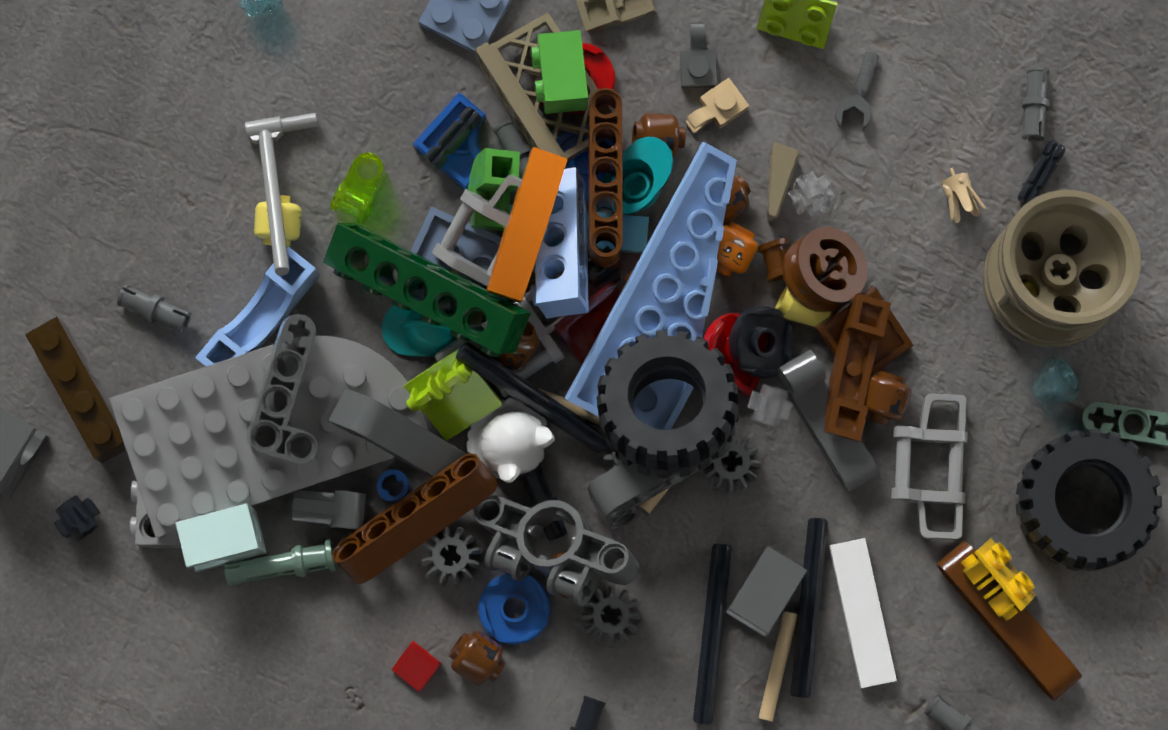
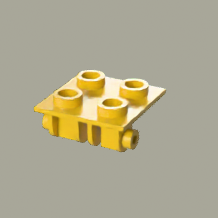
M990 538L974 552L978 557L977 559L971 554L961 562L965 567L962 571L974 585L989 573L992 574L991 577L981 583L976 589L978 591L994 579L999 583L983 597L986 600L1003 588V591L988 603L998 617L1003 616L1007 621L1018 613L1014 607L1015 605L1022 611L1036 596L1033 591L1035 587L1031 579L1023 571L1018 572L1011 564L1010 560H1012V557L1004 545L1000 542L995 543Z

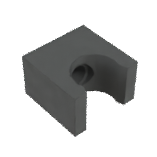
M0 408V494L11 498L47 441L48 436Z
M767 546L729 606L726 614L765 637L770 632L807 570Z

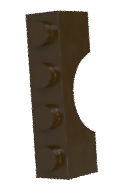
M56 316L26 333L25 335L94 459L104 463L125 451L126 448L114 412L92 378L82 353L66 324Z

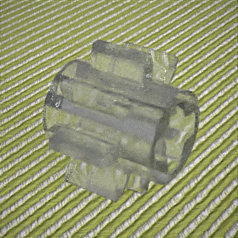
M813 172L797 178L793 184V190L788 192L793 200L792 206L800 215L806 211L811 218L828 211L831 200L836 197L831 190L832 184L828 178L823 175L818 179Z
M762 384L760 392L752 390L747 407L754 410L752 419L772 426H778L780 418L788 420L793 406V402L786 400L788 391L767 384Z

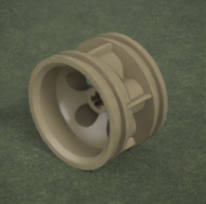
M1058 190L1042 194L1029 201L1016 213L1006 229L991 246L985 259L982 277L987 304L998 322L1008 332L1024 342L1046 348H1061L1078 344L1095 334L1132 295L1141 269L1139 244L1126 218L1114 206L1100 197L1076 190ZM1072 234L1076 236L1081 242V252L1073 256L1064 254L1060 248L1061 235ZM1028 239L1038 244L1041 250L1039 260L1031 261L1024 256L1021 249L1022 240ZM1084 270L1097 272L1102 278V288L1088 289L1082 286L1079 281L1080 273ZM1051 273H1053V274L1059 273V274L1061 275V277H1060V276H1055V277H1053V276L1051 275ZM1022 279L1033 283L1037 291L1036 298L1026 289L1021 281ZM1058 298L1070 301L1074 306L1075 313L1055 310L1053 301Z

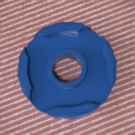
M509 573L501 574L488 583L481 594L478 604L480 621L486 632L497 641L509 645L525 644L538 637L547 626L551 613L547 592L540 582L529 575L519 582L512 579ZM513 598L520 599L525 605V612L518 619H511L504 613L506 602Z

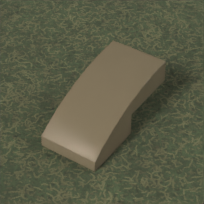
M576 0L586 32L622 25L657 13L653 0Z

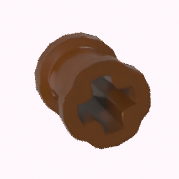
M788 238L772 240L758 246V253L763 254L769 273L766 276L767 282L784 279L782 267L787 246L789 245Z

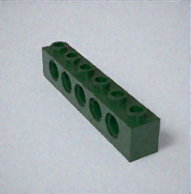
M337 223L323 260L324 264L334 268L333 273L338 277L346 280L355 279L363 283L362 288L365 291L375 295L384 294L392 298L391 303L394 306L403 310L410 311L413 309L421 314L420 318L423 321L436 326L444 325L451 329L450 334L455 338L463 341L472 340L480 344L479 349L491 356L500 357L501 354L516 352L531 312L500 296L486 292V289L357 223ZM366 254L369 259L368 267H366L364 263V258ZM394 269H396L398 273L397 282H395L393 278ZM423 284H425L427 287L426 298L423 296L422 293ZM453 298L457 303V310L455 313L453 312L451 307ZM482 314H484L487 319V325L485 329L481 324Z

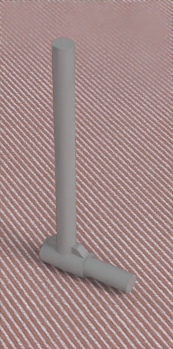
M316 113L282 119L278 116L245 122L248 141L256 145L259 144L274 270L275 274L280 276L289 273V263L273 142L283 136L284 132L318 127Z

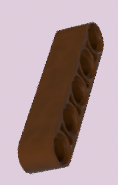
M609 88L599 89L594 92L590 100L588 115V252L594 264L605 268L617 263L620 258L623 242L622 100L616 91ZM607 104L614 109V112L605 115L598 112L596 108ZM601 138H608L615 145L609 149L599 147L596 142ZM601 172H608L615 179L610 183H602L596 176ZM607 206L613 209L615 214L609 218H603L597 214L596 210ZM600 241H609L614 245L615 249L609 253H604L597 249L596 244Z
M466 454L344 538L334 548L332 559L354 583H366L489 498L497 489L498 480L476 454Z
M962 541L936 564L937 568L1040 689L1051 700H1057L1082 678L1081 673L1026 608L1020 611L1015 605L1014 607L1018 613L1007 621L1003 616L998 617L988 602L1001 593L1003 588L986 600L983 596L999 583L994 579L978 591L976 589L981 583L991 577L992 574L989 573L975 585L962 571L965 567L961 562L971 554L976 559L978 557L974 553L975 549L966 541Z

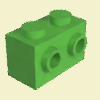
M581 31L538 34L537 47H531L533 69L540 68L541 80L535 81L536 101L544 103L545 114L587 110L588 90Z

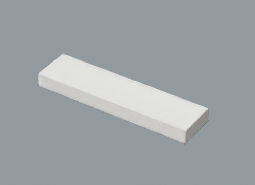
M862 538L829 545L860 689L897 681L866 539Z

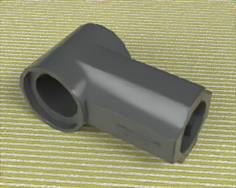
M296 490L292 504V520L301 523L330 525V528L356 531L363 526L367 495L348 491H334L333 494Z

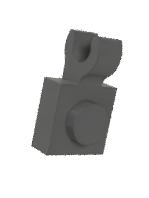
M690 24V51H680L681 88H714L717 86L716 50H705V24Z

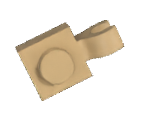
M727 78L700 97L699 101L703 107L687 116L685 123L693 134L713 120L720 129L747 111L749 104L730 78Z

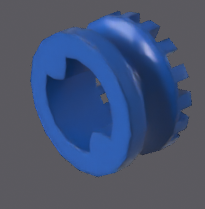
M387 470L377 480L376 487L379 495L389 503L398 502L408 495L410 491L408 478L399 470ZM395 476L398 482L403 483L401 493L396 496H391L389 490L383 489L384 482L389 477Z

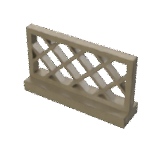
M546 13L491 45L486 42L475 49L476 63L531 148L536 147L568 158V162L588 150V139L583 142L582 140L583 136H588V129L585 128L589 115L590 100L598 89L585 70L587 90L590 94L587 110H581L585 111L581 127L561 123L564 112L558 114L557 122L541 118L538 113L540 102L536 101L534 106L530 99L536 100V93L523 90L520 80L522 72L540 76V69H533V67L524 65L528 50H531V47H537V44L530 43L533 32L545 25L550 33L561 32L550 14ZM527 36L526 41L520 40ZM510 45L524 48L520 64L505 61L499 51ZM511 70L518 71L516 77ZM607 104L596 108L601 114L607 115L612 113ZM548 127L555 129L553 135L551 134ZM559 130L579 134L577 145L563 152L556 141ZM601 138L596 143L599 144L608 138Z

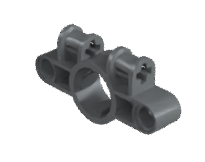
M491 495L473 508V516L488 533L494 536L485 556V566L491 571L499 569L511 574L512 579L520 582L527 577L533 566L541 574L548 577L547 591L549 594L555 596L562 594L572 598L574 603L579 606H584L589 602L600 578L617 585H627L633 582L639 575V562L626 546L620 542L593 533L589 523L574 507L566 502L550 500L539 503L533 508H528L497 495ZM499 511L498 516L494 520L489 521L492 514ZM558 520H563L573 526L576 525V536L572 538L570 548L566 553L554 559H549L543 555H540L539 559L537 558L536 542L543 534L546 526ZM625 558L624 563L619 568L613 569V565L617 560Z

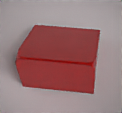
M412 641L391 670L418 692H421L441 667L442 663L415 641Z

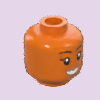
M730 222L728 226L723 225V237L719 243L716 259L718 260L716 271L727 277H730L732 272L738 274L745 273L758 250V244L753 240L756 234Z

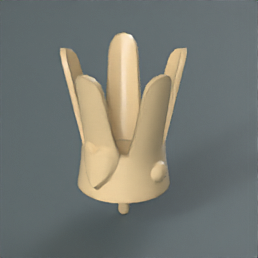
M950 168L952 176L943 180L941 184L943 185L946 198H948L951 221L954 220L957 224L961 219L958 198L964 210L971 212L975 217L980 215V211L974 197L983 209L987 208L972 189L968 173L955 175L953 168Z

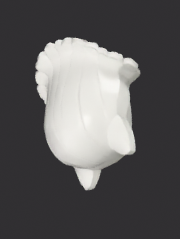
M507 398L506 400L501 399L503 402L502 406L470 426L471 430L467 433L469 440L466 442L469 454H476L496 478L511 483L519 474L534 470L544 458V448L551 445L555 439L550 429L546 427L547 422L544 417L517 399Z

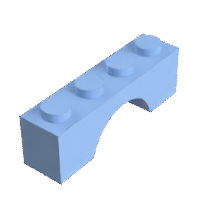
M287 246L289 273L283 276L275 274L273 263L264 274L260 287L246 307L228 325L219 329L195 358L203 366H209L260 349L320 277L316 268Z

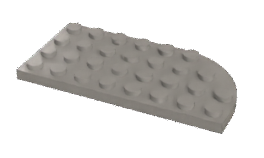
M315 336L287 426L312 434L317 441L318 451L315 458L305 464H296L258 452L249 445L247 440V430L274 344L111 397L109 400L155 538L177 531L175 522L246 503L252 506L394 458L393 455L363 438L344 431L328 420L346 388L386 405L428 430L423 412L419 410L412 412L407 406L406 401L410 398V393L403 388L407 383L406 379L388 360L364 345L338 337ZM298 337L293 338L291 345H287L284 342L282 345V349L294 350L300 355L303 348L295 347ZM289 355L282 356L277 362L278 372L285 377L291 376L296 370V362L293 357ZM278 390L272 391L266 397V405L271 411H279L285 405V397ZM269 426L258 428L255 433L256 443L263 447L270 445L274 440L272 428ZM305 437L295 438L290 444L291 453L295 457L306 455L309 451L308 440Z

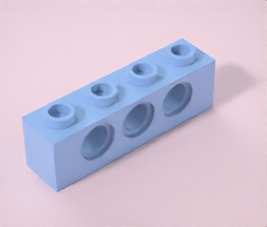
M576 167L564 169L549 222L533 268V272L536 274V284L531 286L532 301L534 306L540 308L546 318L589 312L586 182ZM562 208L561 211L553 214L557 209ZM563 240L559 245L553 247L557 241ZM563 272L559 278L553 279L558 273Z

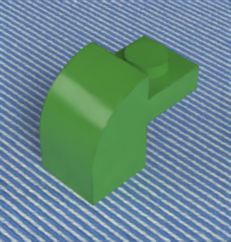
M490 148L482 150L473 162L468 190L490 201L507 176L515 175L519 178L520 152ZM514 184L509 185L495 206L510 213V193L517 189L518 186ZM474 210L471 216V228L504 231L505 226Z

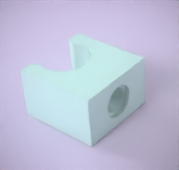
M247 503L175 522L186 567H194L195 572L267 554L257 511Z

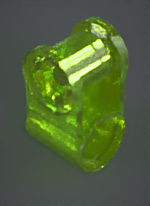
M367 152L358 155L354 159L330 204L331 210L337 211L339 209L357 218V223L361 225L369 217L387 177L386 168L377 155ZM369 163L376 164L378 166V173L372 179L361 177L360 172L364 165ZM347 200H350V201H352V202L358 204L359 206H357V205H355V204H353V203H351V202H349V201H347Z

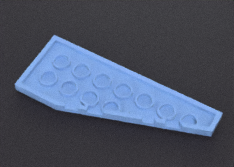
M702 142L567 392L566 400L599 417L596 399L599 395L598 381L600 376L605 375L604 366L609 358L618 359L617 349L627 343L632 347L636 344L635 337L646 334L648 339L656 337V331L667 330V336H676L677 331L688 332L689 340L695 341L698 336L702 338L705 318L708 316L718 264L716 259L719 243L723 237V222L726 206L730 199L736 159ZM676 379L655 381L643 388L633 402L635 416L652 428L671 430L694 387Z

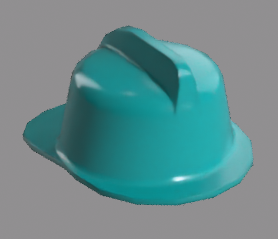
M657 137L638 139L622 154V209L625 215L647 209L653 205L672 173V151L664 141ZM607 172L603 177L602 183H610L615 178Z
M392 306L388 310L381 326L383 339L388 347L396 353L406 356L435 357L438 351L457 338L450 334L451 329L444 325L436 326L429 324L420 318L421 314L413 309L410 311L403 310L396 306ZM452 307V310L455 313L457 309Z

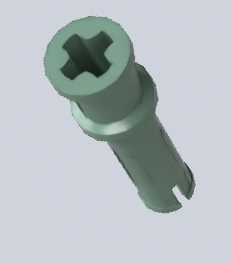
M329 539L325 540V543L322 545L305 548L302 545H296L295 548H292L291 552L225 563L228 586L291 574H296L297 577L300 576L302 578L307 577L309 572L326 569L335 572L337 571V563L332 559L333 542Z

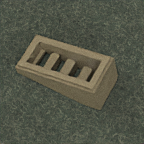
M773 142L770 152L766 214L767 222L773 224L777 222L800 155L799 150Z

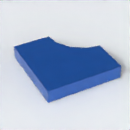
M459 92L413 143V147L425 156L433 146L436 147L438 145L437 141L455 120H460L459 115L466 107H471L477 111L482 118L480 124L474 130L470 129L468 138L453 155L449 154L447 156L448 161L440 169L465 190L468 189L473 162L480 153L478 144L479 129L486 119V114Z

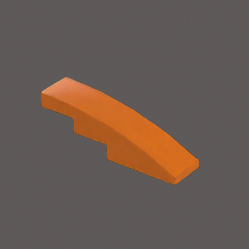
M533 147L530 151L524 175L517 190L508 223L502 235L486 292L518 303L522 302L568 158Z

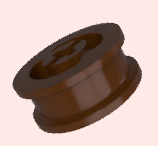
M820 227L812 230L803 238L793 243L788 248L783 259V277L789 292L801 305L816 312H830L838 309L846 302L854 299L855 294L861 293L867 281V263L860 246L851 236L836 228ZM832 259L834 263L828 266L827 261ZM822 273L823 278L818 281L816 277Z

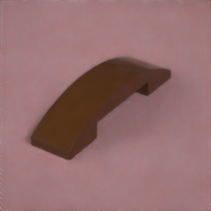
M860 293L854 296L843 326L832 367L825 409V433L855 442L861 441L868 406H865L864 403L878 340L883 338L891 306L890 302Z

